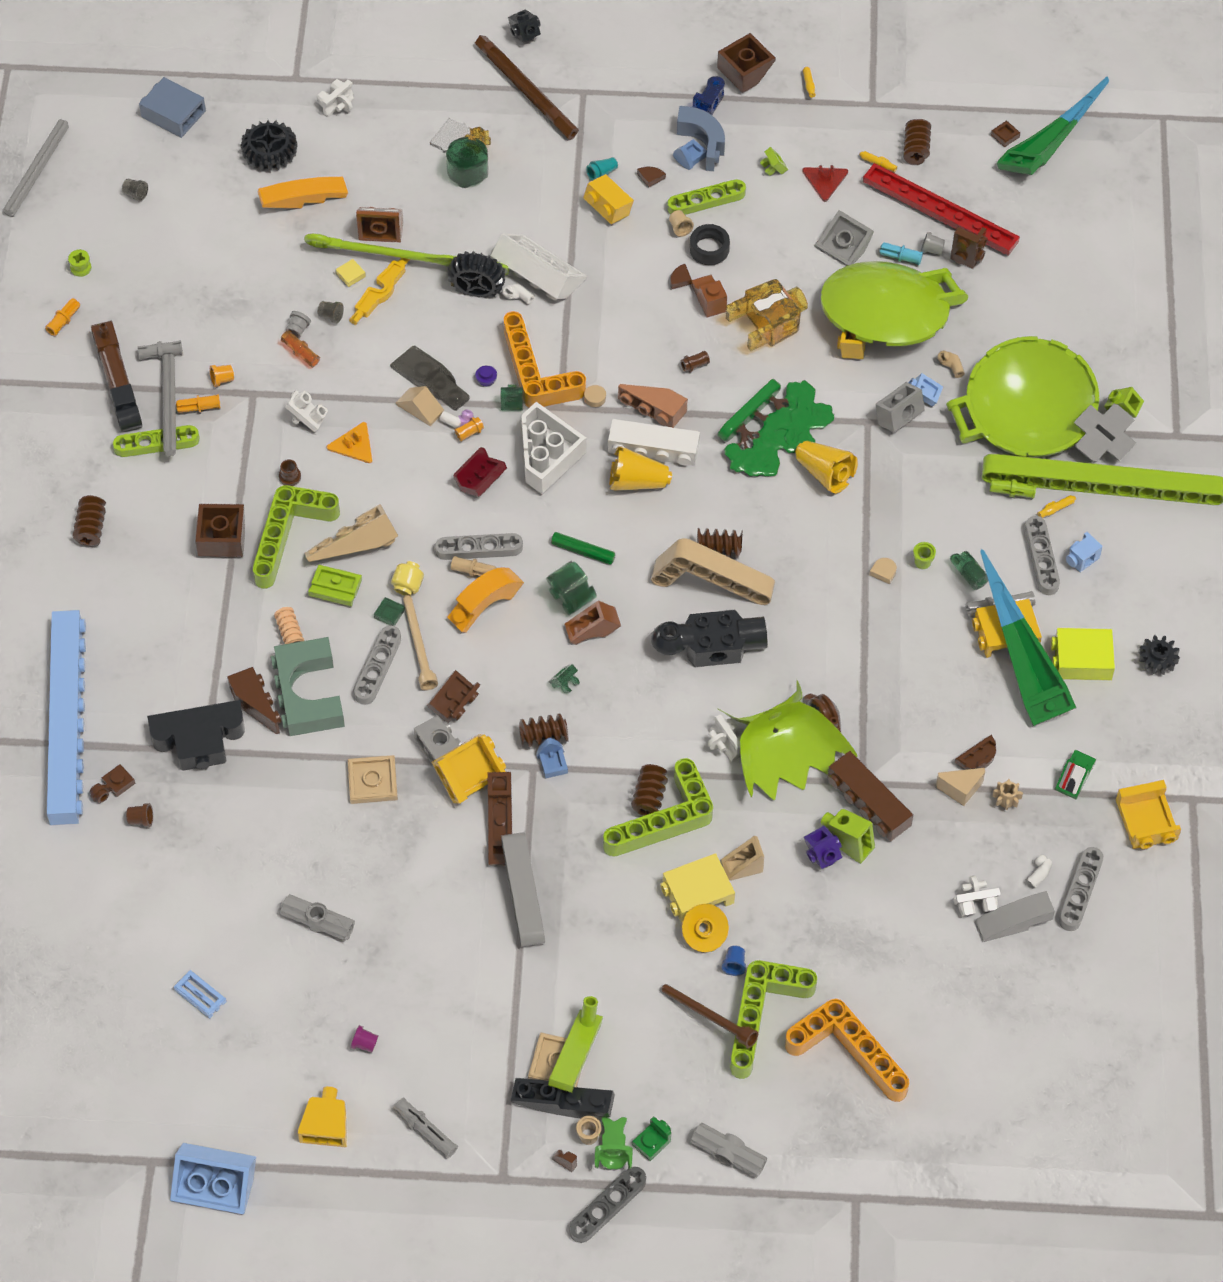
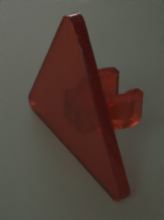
M819 165L818 168L804 167L802 169L803 174L824 202L829 200L848 175V169L834 168L833 165H830V168H822V165Z

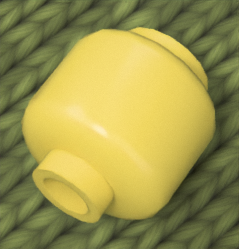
M407 561L406 564L401 563L397 565L391 579L395 592L404 596H411V594L419 591L424 573L419 569L420 566L417 563Z

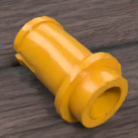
M472 417L471 421L454 430L458 439L463 441L477 432L481 433L484 425L479 417Z

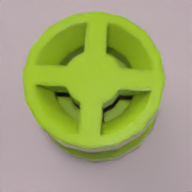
M82 249L74 250L69 254L68 261L72 274L78 277L88 275L92 269L89 254Z

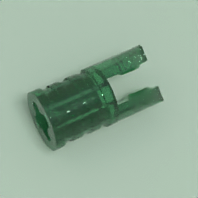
M968 551L962 552L961 555L956 553L950 556L952 564L974 590H978L987 584L988 577L986 572Z

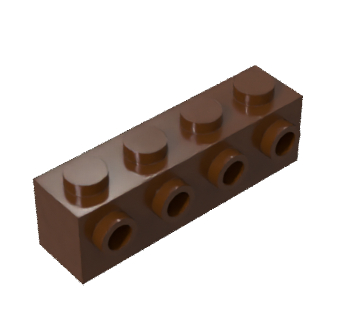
M851 751L829 766L827 777L829 783L844 794L848 803L854 804L859 809L864 819L870 820L875 825L877 832L881 836L886 837L891 842L912 826L914 814Z

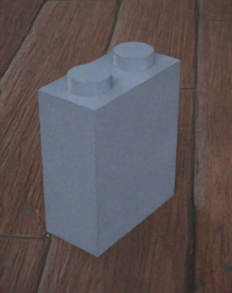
M165 77L159 83H156L147 96H144L139 103L142 118L180 138L206 112L204 97Z

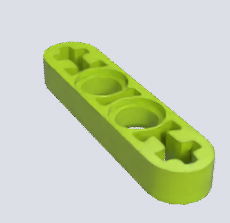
M734 179L674 195L668 199V212L672 214L674 211L681 210L687 215L739 201L745 197L746 184L742 180ZM718 192L722 194V196L720 198H714L711 196V194ZM693 198H700L702 202L696 204L691 200Z
M185 425L176 427V450L191 448L199 443V431L195 426ZM163 429L119 435L113 440L114 452L120 457L164 452L163 442L161 441ZM191 434L192 438L187 439V435ZM144 439L151 441L148 446H141L139 444ZM121 444H126L125 448H121Z

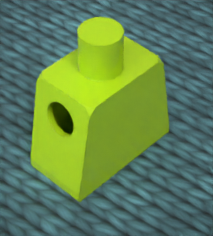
M841 809L835 816L827 812L822 817L821 824L827 827L833 836L836 835L842 845L840 850L861 864L875 849L872 822L846 809Z

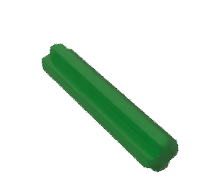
M555 532L552 536L551 543L558 547L607 564H612L615 560L614 551L559 532Z

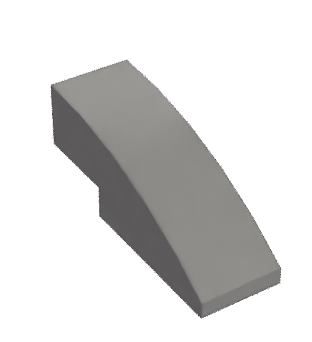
M1043 891L1001 906L977 918L975 922L983 942L1028 931L1032 925L1053 920L1055 910L1047 891Z

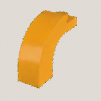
M501 567L490 570L474 580L456 598L458 604L447 618L461 632H467L489 605L500 599L511 600L524 582L510 568Z

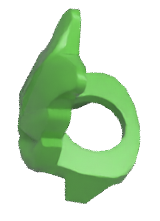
M602 1117L605 1133L602 1135V1145L595 1147V1168L598 1169L599 1161L606 1169H621L627 1162L628 1169L632 1168L633 1148L625 1145L626 1136L623 1134L627 1122L626 1117H621L616 1121H612L608 1117Z

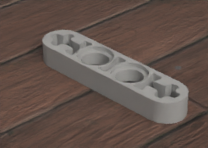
M1032 516L1026 522L1025 534L1038 588L1045 595H1054L1059 589L1060 579L1047 525L1042 517ZM1032 525H1036L1039 528L1038 535H1035L1036 531ZM1041 542L1045 544L1046 548L1039 550L1035 548L1034 544ZM1046 561L1051 567L1043 569L1038 563ZM1046 576H1049V582L1053 584L1051 587L1046 583Z
M516 533L442 537L435 543L436 555L442 560H452L454 556L463 559L508 557L519 555L523 550L522 537ZM488 542H493L497 545L492 550L484 547ZM500 542H503V548L500 547ZM510 542H515V547H511ZM467 543L474 546L470 551H465L461 547ZM455 545H458V551H455ZM443 546H447L448 551H443Z
M389 625L381 630L354 689L355 699L360 704H370L377 696L401 643V633L396 626ZM391 634H394L395 638L392 637V638L390 639V641H389V646H388V645H387V637H390ZM379 652L388 653L386 659L380 660L376 657ZM371 670H377L380 673L377 678L367 676ZM368 684L369 693H366L365 696H362L361 693L365 692Z
M1088 847L1083 851L1059 918L1060 926L1066 931H1075L1082 922L1104 857L1101 850L1096 847ZM1094 856L1095 860L1092 868L1087 867L1089 858ZM1086 874L1090 876L1092 881L1085 884L1078 877ZM1074 894H1080L1085 901L1078 904L1073 902L1071 897ZM1071 909L1076 911L1072 923L1067 921Z

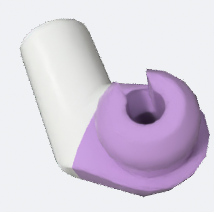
M466 409L462 411V415L455 416L444 411L440 416V421L454 428H459L471 421L473 412Z

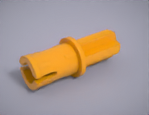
M74 298L69 300L61 310L56 311L54 318L45 326L46 331L50 335L56 336L63 326L70 323V318L78 310L80 303Z
M219 394L205 397L197 395V398L177 400V412L199 411L201 413V410L221 408Z

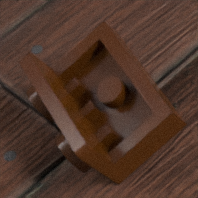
M958 227L954 232L950 259L972 269L977 262L981 263L986 252L983 249L988 240L985 237L987 229L982 227L978 235Z
M455 670L426 706L447 723L453 719L457 721L465 713L466 710L463 707L466 703L471 704L478 696L477 689L480 687V684L476 682L473 685Z

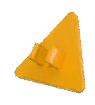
M360 423L328 444L327 450L359 461L372 463L367 423Z

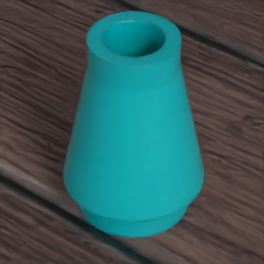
M614 157L591 161L586 166V173L589 179L593 181L617 169L618 162Z

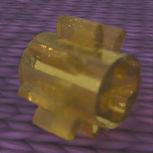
M481 127L470 128V135H465L467 149H471L475 153L486 151V145H491L489 131H485Z

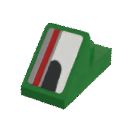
M1074 750L1071 758L1067 760L1055 790L1076 800L1096 763V759L1078 750Z

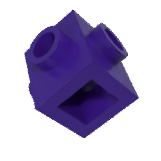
M825 826L804 836L808 847L806 854L812 863L816 862L821 869L831 866L843 858L839 850L842 848L836 835L833 836Z

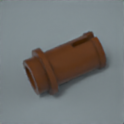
M706 351L690 357L686 355L681 359V366L685 372H692L694 368L710 363V358Z

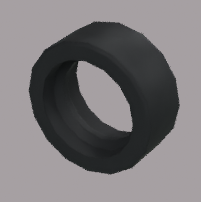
M704 224L697 227L690 236V254L700 264L716 265L722 263L730 251V237L727 231L714 224ZM705 238H712L721 242L722 247L715 251H706L698 247L697 243Z

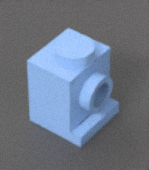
M1086 532L1083 535L1082 541H1076L1070 547V553L1066 556V561L1071 567H1075L1081 573L1100 558L1103 546Z

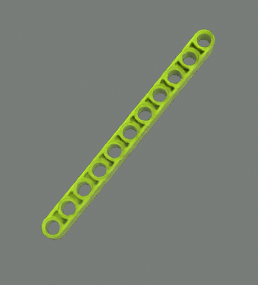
M989 454L983 458L982 479L987 483L991 482V478L1007 481L1014 479L1020 483L1035 484L1036 488L1206 505L1223 504V477L999 454Z

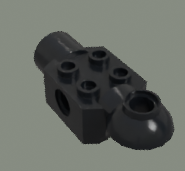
M736 610L689 614L685 624H678L673 621L664 622L658 625L651 634L653 647L664 655L679 654L687 648V657L694 667L741 663L746 650L764 649L768 646L764 616L742 618Z

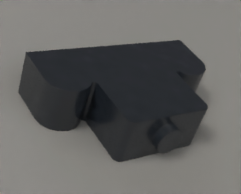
M240 700L147 716L153 747L159 752H167L176 746L179 766L182 771L196 768L206 769L209 766L226 763L223 738L237 740L245 733Z

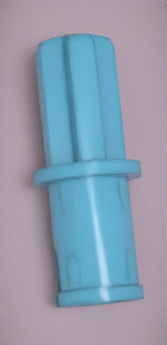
M884 242L880 248L881 255L899 259L898 262L903 260L920 265L923 252L905 248V245L900 247Z

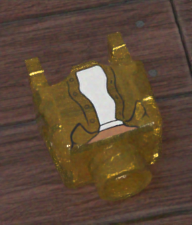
M772 279L745 290L744 297L726 305V319L728 322H731L744 315L748 316L757 328V330L748 334L747 347L750 351H753L767 343L773 347L797 333L800 327L801 312L807 310L808 303L799 287L796 286L786 291L779 280Z

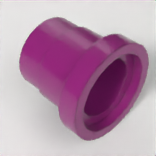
M359 1025L350 1048L354 1050L359 1048L372 1053L379 1035L373 1034L363 1029L364 1026Z

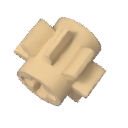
M1010 779L1003 783L998 782L997 789L993 790L992 797L998 798L996 806L1000 805L1006 810L1012 806L1017 808L1019 800L1023 796V792L1018 791L1019 783L1015 784Z

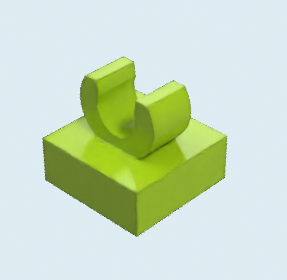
M772 147L764 151L768 158L761 160L760 164L764 168L770 165L765 170L769 176L773 175L776 170L780 174L788 170L781 156Z

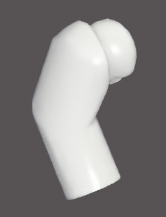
M519 284L506 285L502 289V294L507 299L521 298L527 304H531L535 298L532 293Z
M1040 855L1036 859L1035 863L1039 868L1027 879L1035 888L1048 876L1052 866L1051 859H1047L1045 855Z

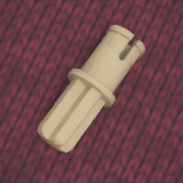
M454 556L451 562V570L468 573L471 577L474 575L481 576L490 570L496 569L495 566L478 562L477 559L468 560Z

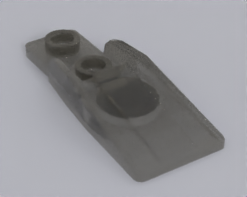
M417 346L410 347L390 364L393 370L415 386H426L436 399L443 401L454 411H457L470 400L469 394L456 385V380L451 372L442 363Z

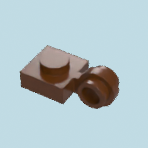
M119 764L101 777L105 785L97 783L90 789L89 793L94 802L102 803L109 797V792L118 797L136 784L135 779Z

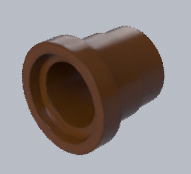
M284 460L280 465L279 480L283 485L295 486L301 480V472L294 460Z
M144 803L143 806L128 807L126 813L128 824L151 827L153 823L152 805Z

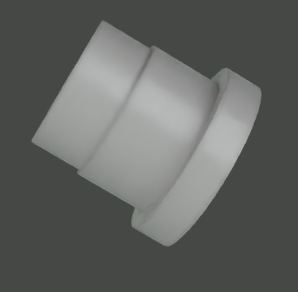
M927 232L921 252L926 253L927 251L941 255L945 240L933 236L931 232Z
M292 311L286 332L291 336L300 338L305 328L310 325L311 319L301 312Z

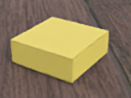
M354 259L336 269V274L348 287L366 277L365 271Z

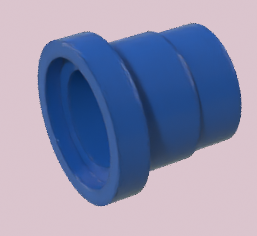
M730 946L722 962L721 968L723 972L732 976L744 974L746 971V964L744 962L745 950L740 946Z

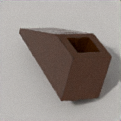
M251 667L227 676L229 689L234 700H240L242 710L275 734H280L279 724L282 721L278 711L272 710L271 705H273L270 693H265L263 690L265 683L261 674H256L254 668Z

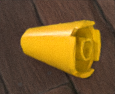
M804 441L796 448V459L832 493L836 494L847 488L849 485L847 480L850 476L854 477L856 474L858 459L852 452L810 441Z
M622 446L616 448L614 455L618 456V458L611 465L610 490L665 488L666 484L670 485L672 471H669L668 466Z

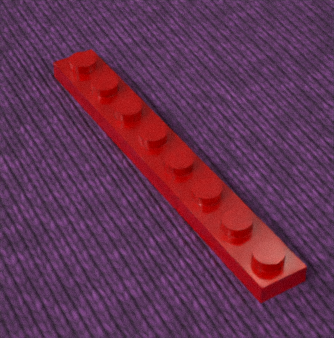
M875 163L863 176L864 183L955 229L960 227L978 235L982 227L986 228L985 237L988 238L986 245L1008 256L1019 243L1020 236Z

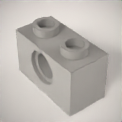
M907 382L875 404L878 425L894 433L925 411L922 389Z
M438 715L414 728L415 740L430 762L462 744L458 738L454 739L449 724L446 721L443 722ZM437 742H444V744H442V745H438V744H436V743H437Z

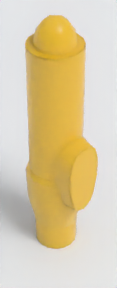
M804 67L802 71L806 84L805 87L809 97L813 98L816 94L811 70L809 67Z
M866 151L859 153L861 159L873 164L875 163L887 170L896 172L898 166L892 164L885 157H878Z
M1069 495L1057 502L1052 501L1045 505L1043 510L1037 512V515L1042 518L1053 515L1057 511L1073 504L1076 497Z

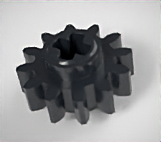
M1156 635L1153 636L1152 642L1149 639H1145L1138 652L1140 654L1139 662H1145L1144 670L1151 667L1153 668L1152 674L1160 670L1162 675H1165L1166 669L1174 671L1175 664H1178L1180 659L1178 656L1180 649L1173 648L1175 641L1166 642V636L1158 640Z

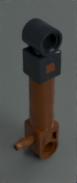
M111 320L91 325L99 359L102 362L120 430L122 432L142 427L141 416L126 373L113 322Z

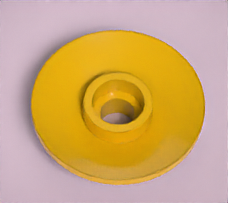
M712 904L696 905L683 918V938L696 951H714L725 942L728 936L729 924L727 917L717 906ZM701 923L706 925L704 932H701L699 929Z

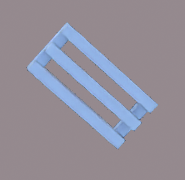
M191 970L174 986V990L209 1019L215 1011L217 1012L220 1009L221 1005L227 1002L225 997ZM191 979L192 981H194L197 985H199L217 1001L214 1003L201 991H199L196 987L189 983L188 980ZM182 986H185L188 990H190L193 994H195L198 998L205 1002L210 1008L208 1009L199 1000H197L194 996H192L189 992L182 988Z

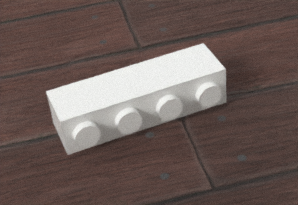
M613 419L608 438V453L614 454L616 448L622 446L659 462H673L681 465L695 466L700 432Z

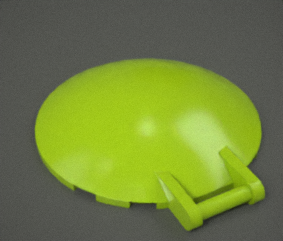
M883 261L860 262L845 266L828 277L821 291L822 309L827 318L843 332L849 331L856 335V339L864 342L873 343V340L886 342V346L913 345L934 337L936 332L940 328L943 329L946 325L950 306L963 304L968 300L967 293L959 288L948 268L922 273L905 265ZM945 282L952 292L945 293L938 283Z
M1025 336L1009 339L987 351L986 355L976 363L970 374L966 395L952 399L946 405L953 414L962 443H968L985 437L996 447L1011 454L1024 457H1045L1071 448L1086 434L1074 422L1090 405L1098 410L1099 388L1096 377L1088 363L1081 355H1077L1068 349L1067 345L1053 339L1049 341L1038 339L1037 336ZM967 407L975 429L968 430L960 411L961 408Z

